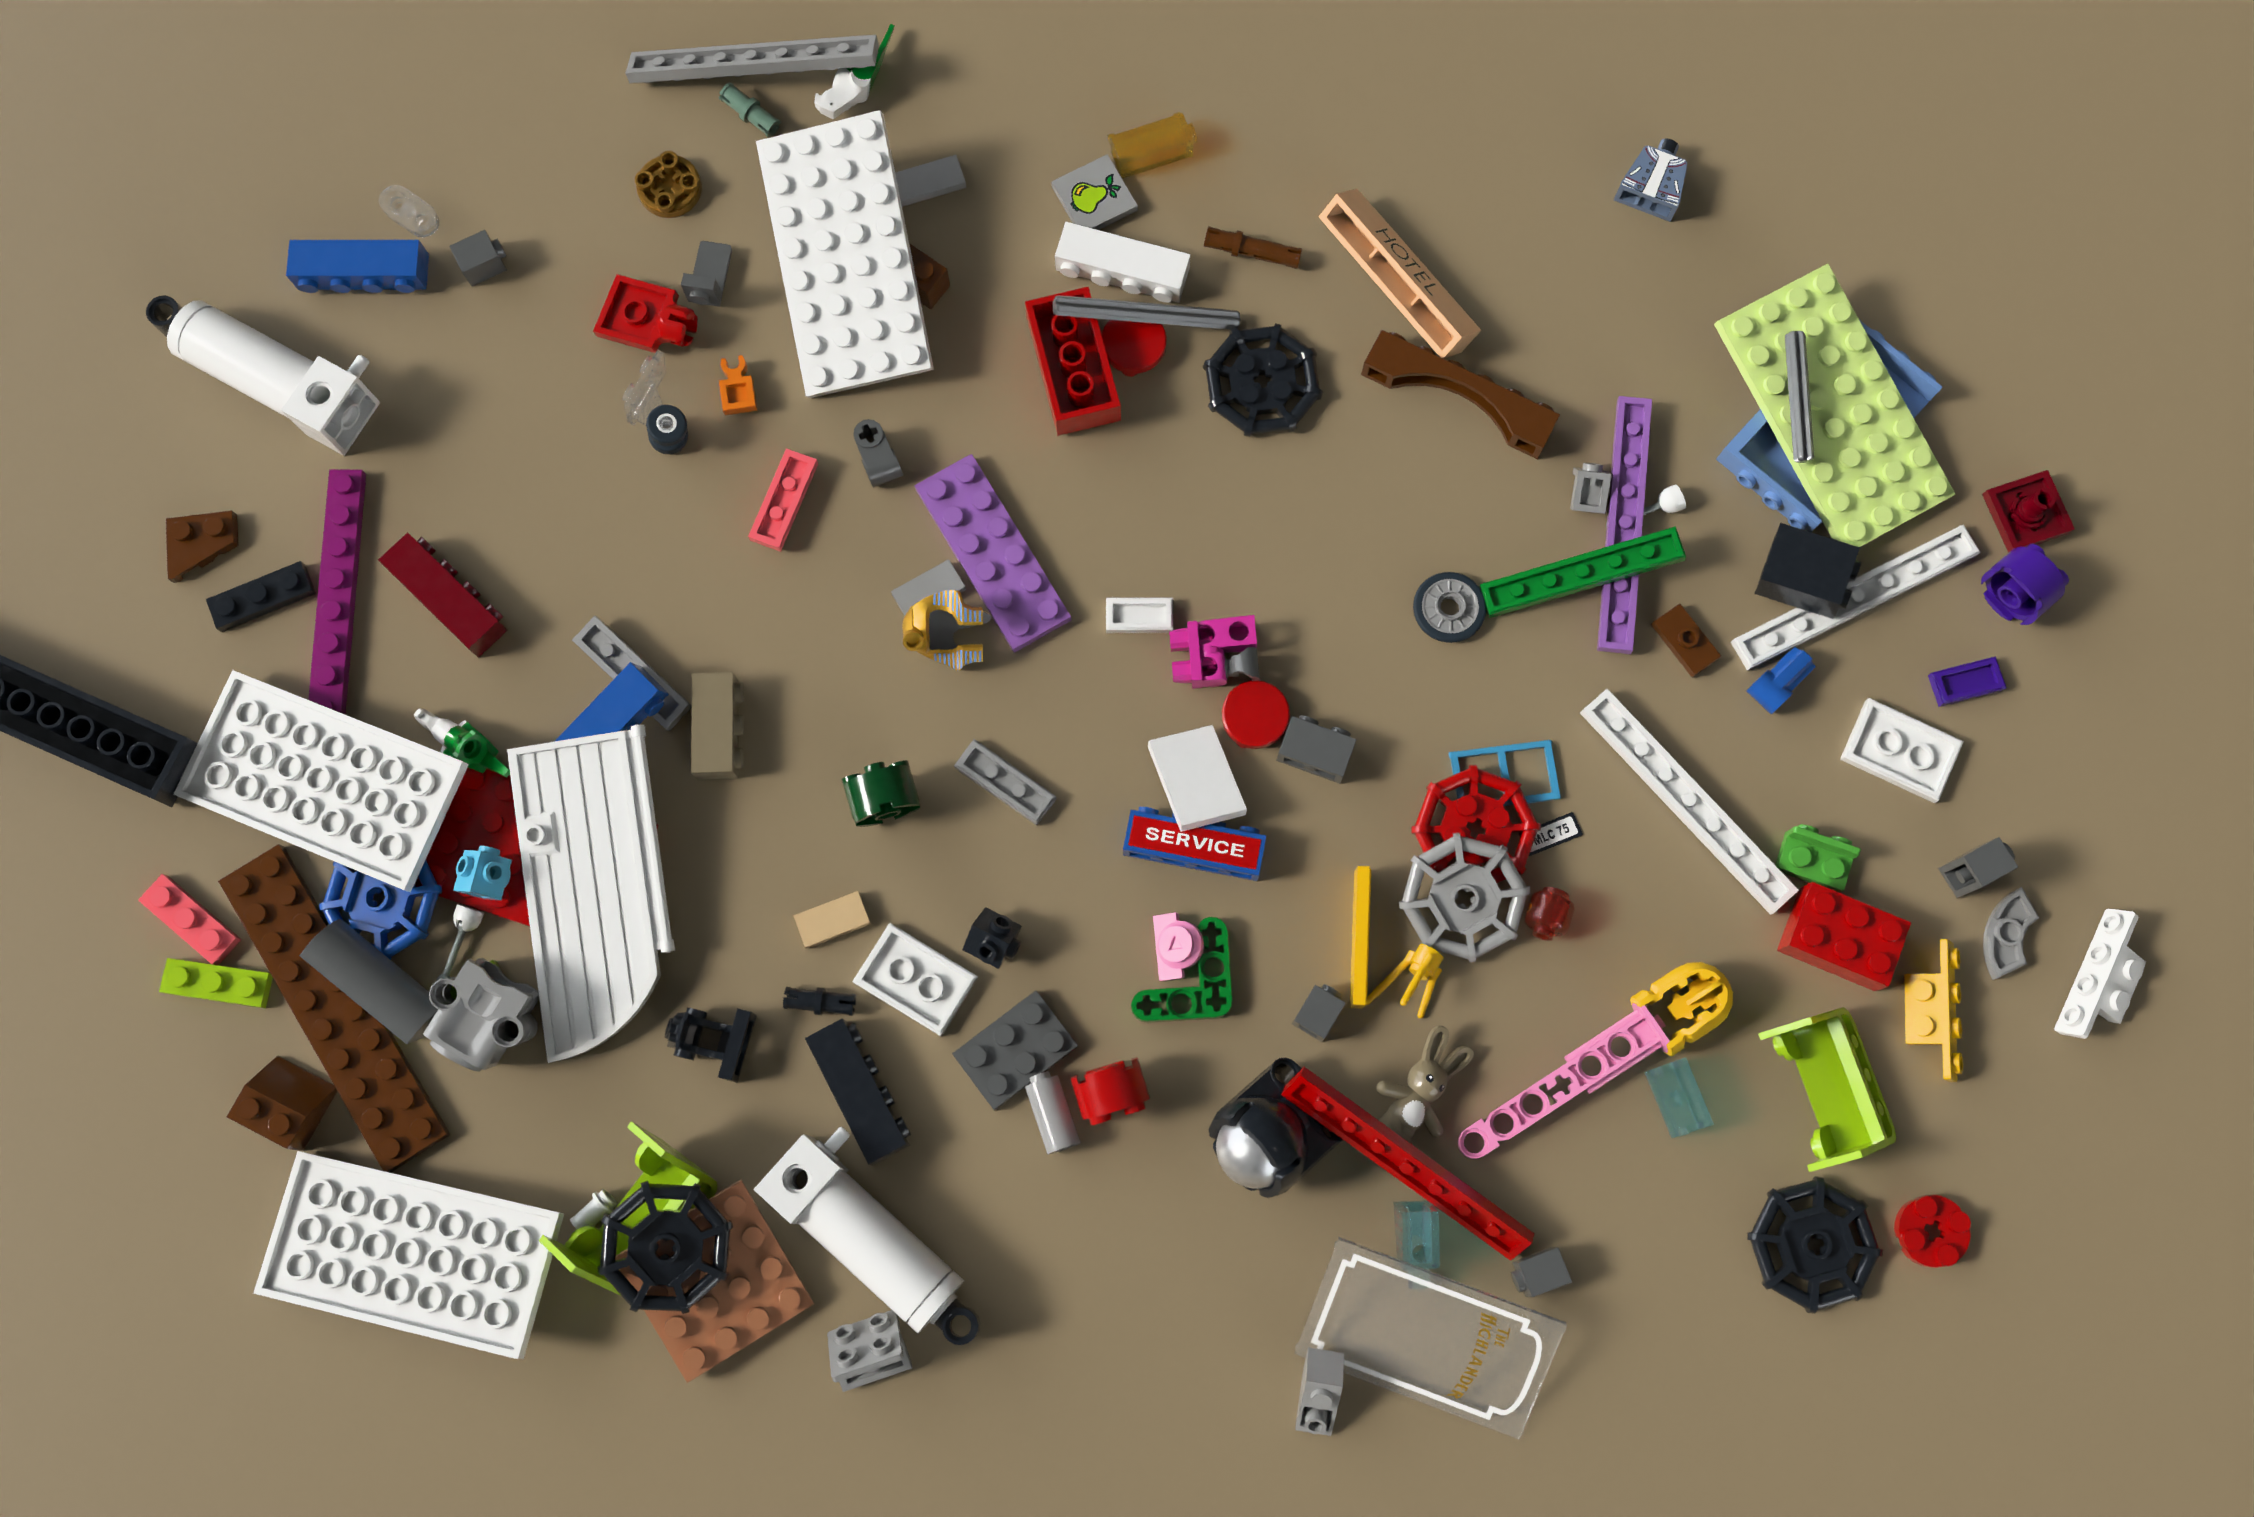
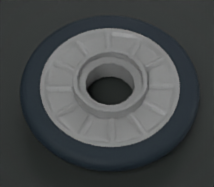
M1442 572L1429 577L1420 585L1414 597L1413 612L1418 625L1428 636L1441 642L1454 643L1470 638L1480 629L1486 617V603L1482 590L1472 579L1460 573ZM1446 599L1454 600L1459 606V612L1455 615L1445 614L1441 609V602Z

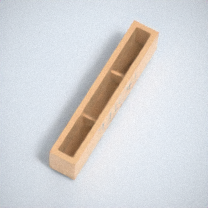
M1358 189L1337 193L1320 214L1319 218L1441 358L1445 359L1462 353L1480 333L1481 329Z

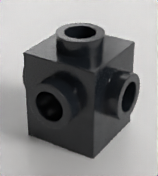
M985 907L972 924L962 950L984 963L999 969L1006 958L1013 960L1018 952L1022 941L1018 940L1017 937L1022 926L1008 917Z

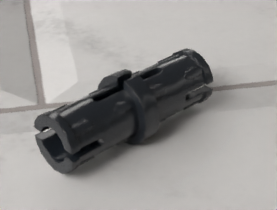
M786 987L784 994L787 995V998L783 997L784 1009L814 1011L815 1015H822L823 1012L853 1016L855 1012L853 1005H856V994L826 992L825 988L817 987L816 991Z

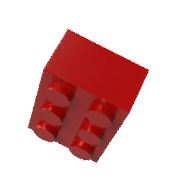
M1810 882L1799 888L1777 951L1872 991H1878L1890 985L1912 922L1815 882Z

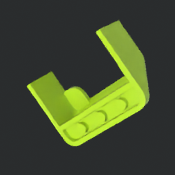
M1838 1008L1758 1033L1760 1040L1773 1037V1046L1779 1056H1783L1787 1061L1795 1060L1820 1128L1814 1130L1810 1144L1814 1155L1819 1160L1807 1165L1809 1172L1863 1158L1895 1143L1896 1132L1854 1019L1846 1008Z
M632 1121L629 1123L627 1128L643 1141L635 1156V1164L643 1173L618 1206L641 1187V1183L649 1181L650 1184L693 1186L696 1183L701 1186L700 1190L708 1199L716 1194L717 1182L708 1173L661 1138ZM655 1199L657 1209L681 1210L685 1200ZM645 1202L623 1222L634 1227L650 1213L647 1203ZM604 1224L600 1229L591 1225L576 1229L570 1235L565 1245L545 1235H542L538 1240L571 1273L620 1295L604 1275H599L597 1270L601 1261ZM619 1231L616 1255L628 1248L629 1236Z

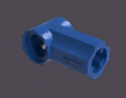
M1794 647L1777 662L1778 664L1774 668L1767 670L1746 690L1770 714L1774 713L1793 694L1792 690L1816 667L1810 655L1804 650Z

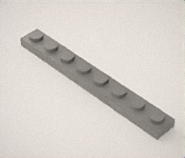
M876 35L631 52L626 76L629 83H651L656 81L711 79L726 76L741 77L754 74L770 75L783 72L835 70L853 67L865 68L867 66H875L879 43Z

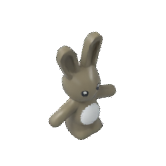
M1441 1025L1435 1026L1429 1032L1422 1059L1409 1071L1408 1087L1387 1081H1380L1376 1087L1379 1094L1397 1098L1379 1121L1411 1144L1415 1131L1422 1125L1423 1121L1432 1136L1439 1137L1443 1134V1127L1430 1103L1443 1095L1448 1080L1467 1066L1474 1056L1472 1048L1460 1046L1438 1064L1449 1040L1448 1029Z

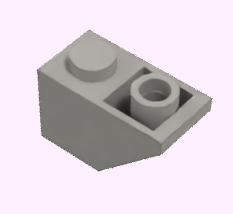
M1308 1347L1302 1373L1295 1430L1331 1436L1343 1388L1344 1353Z

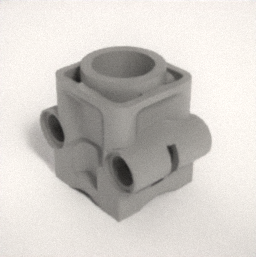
M479 958L476 961L468 959L456 977L440 979L430 988L429 999L431 1004L438 1010L423 1035L431 1040L430 1045L437 1052L465 1068L480 1072L481 1070L495 1067L507 1047L525 1043L536 1035L538 1029L537 1021L530 1013L539 1000L538 990L528 984L509 980L498 966L484 958ZM452 986H454L457 991V997L455 1000L451 996ZM512 1021L519 1028L517 1037L511 1031Z

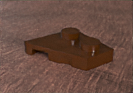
M230 510L166 518L168 580L173 583L180 582L184 579L182 575L197 566L203 568L213 562L218 555L226 554L239 546L237 514Z

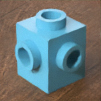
M480 845L478 851L464 850L463 856L459 859L456 866L457 878L453 891L482 899L501 900L504 887L507 886L511 877L510 865L512 860L499 856L500 850Z

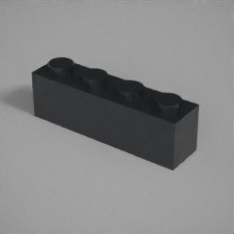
M842 1018L806 1037L805 1040L868 1165L873 1166L910 1146L906 1138L911 1135V1132L902 1116L896 1119L890 1107L895 1104V1101L886 1085L880 1087L874 1075L879 1073V1069L871 1054L864 1056L859 1046L864 1040L855 1023L848 1025L847 1021Z

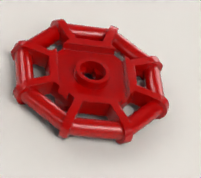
M1469 765V768L1437 783L1430 782L1427 785L1426 789L1428 791L1415 826L1411 827V833L1415 834L1424 853L1435 847L1430 834H1439L1441 839L1446 841L1453 837V833H1460L1461 836L1497 846L1503 844L1507 847L1511 833L1522 832L1514 857L1509 853L1508 855L1519 874L1523 875L1527 870L1525 865L1536 834L1541 830V823H1537L1520 788L1522 784L1518 780L1513 782L1481 770L1477 765ZM1469 783L1468 795L1451 801L1445 795V793ZM1478 783L1505 793L1496 800L1478 793ZM1509 798H1511L1522 821L1521 824H1512L1509 813L1503 806ZM1439 801L1446 810L1440 826H1430ZM1478 820L1482 822L1481 827L1485 829V833L1478 834L1476 838L1470 836L1471 830L1466 828L1467 823L1473 824ZM1463 851L1464 862L1482 866L1483 863L1490 860L1488 857ZM1455 852L1431 864L1430 867L1437 872L1449 866L1447 864L1453 858L1456 859ZM1500 867L1490 872L1496 883L1506 880Z

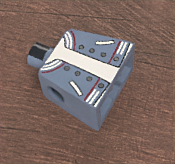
M1665 138L1660 141L1657 149L1645 146L1622 180L1614 201L1670 222L1680 203L1687 169V161L1675 156L1679 148L1678 143L1672 139Z

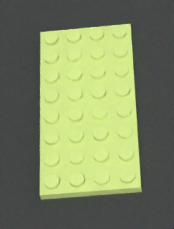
M1829 264L1806 274L1718 320L1714 324L1832 539L1861 547L1956 495ZM1791 331H1804L1806 335L1814 459L1806 463H1796L1793 460L1785 335Z

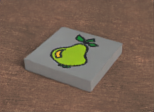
M1108 154L1051 182L1055 194L1073 224L1100 230L1138 211L1137 203Z

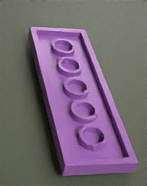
M972 454L914 485L918 495L1013 653L1071 621L1069 612Z

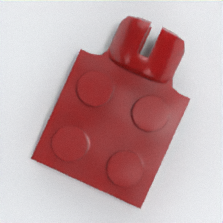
M616 274L593 332L597 337L656 353L662 343H670L681 347L690 345L694 337L687 336L685 333L686 331L690 333L697 332L698 317L693 309L677 305L679 295L676 290Z

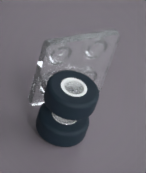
M657 350L653 357L648 356L644 360L639 372L642 376L636 385L633 383L629 385L622 400L625 401L624 410L626 411L628 423L633 426L637 421L647 427L649 442L656 451L662 454H675L681 451L688 441L687 420L679 408L662 404L657 388L667 371L665 355L662 351Z

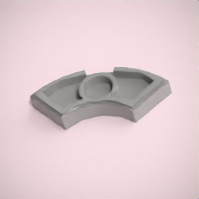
M2022 887L2009 893L1996 905L1985 927L1983 952L1992 980L2027 964L2023 953V938L2029 926L2039 919V916Z

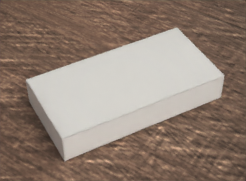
M1106 598V633H1169V631H1173V598Z

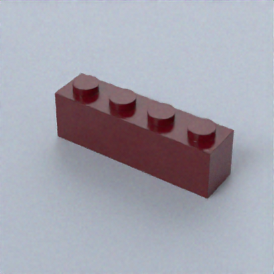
M407 532L378 561L479 658L508 631L499 622L504 616L490 603L484 607L477 600L481 594L467 580L461 585L454 578L458 572L445 559L439 563L433 558L432 555L436 550L423 537L416 541Z

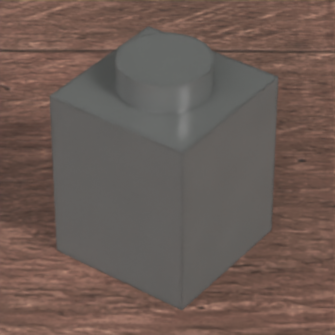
M486 230L449 246L463 275L471 286L507 271L502 261V258L507 255L498 238L491 240Z
M1323 984L1322 988L1315 985L1292 1025L1322 1042L1345 1005V1002L1340 1000L1341 993L1326 984Z
M1550 1247L1512 1262L1515 1271L1511 1272L1514 1285L1519 1293L1524 1291L1526 1297H1535L1572 1282L1558 1247Z

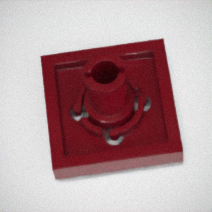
M2048 470L1988 489L1982 494L2008 553L2016 547H2027L2029 544L2037 545L2070 534L2075 530ZM2009 514H2011V519H2013L2014 522L2009 520Z

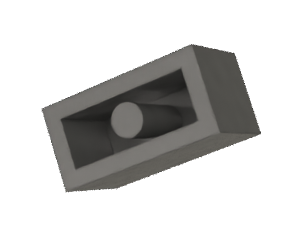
M1300 715L1297 718L1292 716L1276 761L1340 784L1357 739L1350 737L1351 733L1342 728L1332 727L1330 730L1319 726V722L1311 717Z
M1997 837L1966 852L1938 869L1956 898L1988 885L2018 868V865L2014 861L2015 855L2012 849L2002 842L2000 837Z

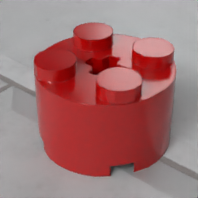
M1138 1057L1131 1058V1066L1125 1067L1123 1060L1087 1071L1086 1075H1084L1085 1080L1079 1081L1078 1075L1070 1078L1083 1120L1089 1119L1091 1125H1096L1111 1120L1112 1112L1124 1109L1125 1115L1146 1109L1145 1101L1150 1099V1095Z

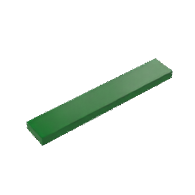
M1675 526L1480 584V589L1484 596L1489 618L1679 563L1686 560V554Z

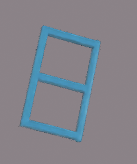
M1551 740L1449 752L1453 775L1460 772L1458 758L1497 754L1501 777L1510 780L1506 752L1544 748L1551 793L1528 795L1525 798L1528 803L1559 800L1561 798ZM1463 786L1455 789L1457 799L1464 796ZM1509 798L1503 806H1511L1513 802Z

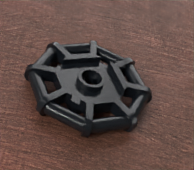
M1275 323L1274 326L1243 330L1234 328L1229 331L1230 335L1209 360L1204 361L1203 369L1206 371L1210 398L1208 407L1211 412H1217L1242 430L1244 436L1251 437V434L1285 430L1291 433L1297 429L1296 425L1316 400H1321L1323 391L1319 386L1315 359L1317 352L1314 348L1307 347L1282 329L1281 324ZM1270 340L1269 347L1248 349L1245 344L1246 342ZM1277 342L1298 357L1289 360L1284 352L1276 350ZM1237 348L1241 355L1237 357L1232 367L1222 365L1233 350ZM1301 366H1304L1306 386L1296 383L1295 370ZM1259 375H1265L1271 381L1267 382V387L1261 388L1260 383H1254V379H1257ZM1220 376L1229 378L1231 392L1225 396L1222 395ZM1294 395L1302 397L1290 413L1286 411L1285 406L1290 398ZM1235 402L1238 405L1240 403L1245 406L1246 411L1250 413L1249 417L1243 416L1232 408L1230 404ZM1277 413L1279 418L1255 421L1257 415Z
M1815 1176L1811 1181L1779 1190L1772 1188L1767 1193L1768 1199L1752 1231L1747 1232V1240L1751 1241L1763 1277L1761 1284L1766 1290H1774L1804 1307L1807 1313L1815 1314L1819 1309L1850 1300L1859 1301L1863 1297L1862 1291L1878 1258L1883 1257V1249H1879L1866 1211L1868 1205L1864 1200L1858 1201L1824 1182L1823 1177ZM1808 1196L1813 1197L1812 1207L1794 1211L1788 1203ZM1824 1198L1846 1209V1213L1840 1217L1829 1212L1828 1209L1824 1208ZM1780 1209L1786 1216V1219L1780 1225L1777 1236L1768 1235L1767 1232ZM1853 1220L1855 1221L1863 1247L1855 1245L1848 1225ZM1813 1234L1816 1239H1823L1824 1246L1819 1248L1820 1254L1818 1255L1813 1250H1809L1807 1243L1810 1242V1236ZM1766 1242L1777 1244L1783 1266L1775 1271ZM1855 1254H1862L1863 1256L1852 1278H1850L1846 1273L1848 1269L1846 1266ZM1790 1273L1808 1282L1807 1293L1783 1279ZM1837 1278L1843 1286L1819 1294V1285L1822 1282Z
M649 1181L641 1183V1187L615 1210L609 1215L605 1214L601 1220L604 1223L601 1261L597 1270L599 1275H604L631 1306L630 1310L634 1312L638 1310L681 1311L682 1314L690 1312V1308L721 1280L726 1281L729 1275L727 1272L730 1230L733 1228L731 1220H726L700 1190V1185L696 1183L693 1186L650 1184ZM655 1199L685 1200L681 1210L657 1209ZM646 1202L650 1213L634 1227L623 1222ZM692 1204L712 1227L701 1230L688 1216ZM619 1231L629 1236L627 1257L616 1260ZM715 1236L713 1264H709L702 1260L703 1240ZM658 1240H673L675 1242L672 1247L674 1254L670 1257L667 1254L657 1255L656 1251L659 1248ZM630 1266L643 1281L639 1291L636 1290L619 1269ZM697 1269L707 1273L686 1293L684 1292L681 1283ZM667 1285V1287H674L676 1296L646 1295L650 1286Z

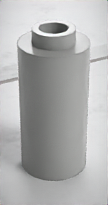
M1046 1071L1030 1077L1031 1084L1025 1086L1047 1155L1080 1144L1081 1141L1058 1075L1051 1077L1050 1072Z

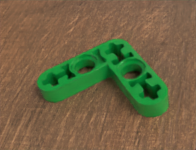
M1208 917L1203 919L1197 926L1202 934V932L1207 931L1208 925H1214L1215 930L1221 931L1222 934L1216 936V949L1223 947V953L1217 951L1202 953L1198 961L1199 987L1148 989L1138 992L1132 999L1131 1004L1132 1013L1136 1019L1141 1022L1151 1023L1218 1019L1228 1014L1232 1005L1228 931L1222 920L1217 917ZM1203 936L1204 948L1209 949V938ZM1217 958L1223 963L1224 971L1220 976L1210 977L1205 973L1204 964L1208 959ZM1225 981L1226 988L1222 986L1218 988L1219 998L1226 1000V1004L1221 1005L1220 1011L1216 1012L1213 1006L1206 1004V1000H1210L1213 994L1212 987L1205 989L1204 982L1217 984ZM1182 994L1189 997L1192 1003L1190 1011L1185 1014H1178L1172 1009L1171 1002L1177 995ZM1160 995H1167L1166 1009L1169 1015L1162 1016V1008L1151 1009V1015L1148 1016L1144 1015L1143 1010L1137 1009V1004L1143 1002V997H1150L1151 1003H1161Z

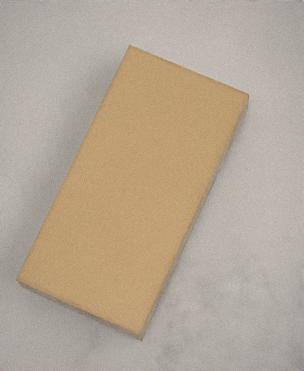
M859 891L793 915L806 949L871 924Z

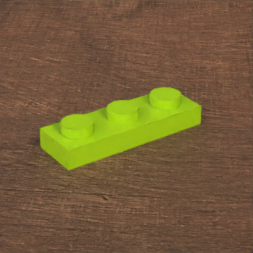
M167 958L159 992L266 1009L273 977L271 973Z

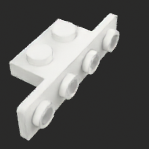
M2115 909L2105 910L2056 1023L2055 1031L2059 1034L2086 1039L2098 1014L2108 1022L2121 1024L2146 964V961L2127 947L2139 918L2136 913Z

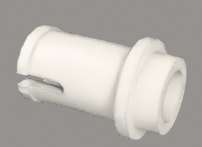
M604 1189L599 1193L594 1192L592 1194L593 1199L570 1219L576 1229L587 1225L595 1226L605 1214H610L614 1210L617 1202L613 1196Z

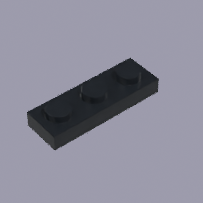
M299 561L207 598L206 602L216 629L224 632L315 595L316 592L306 565Z

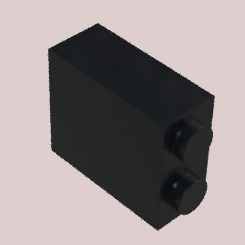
M1780 523L1754 594L1834 619L1839 608L1846 609L1851 597L1852 590L1847 589L1849 580L1855 581L1862 562L1856 560L1860 547Z

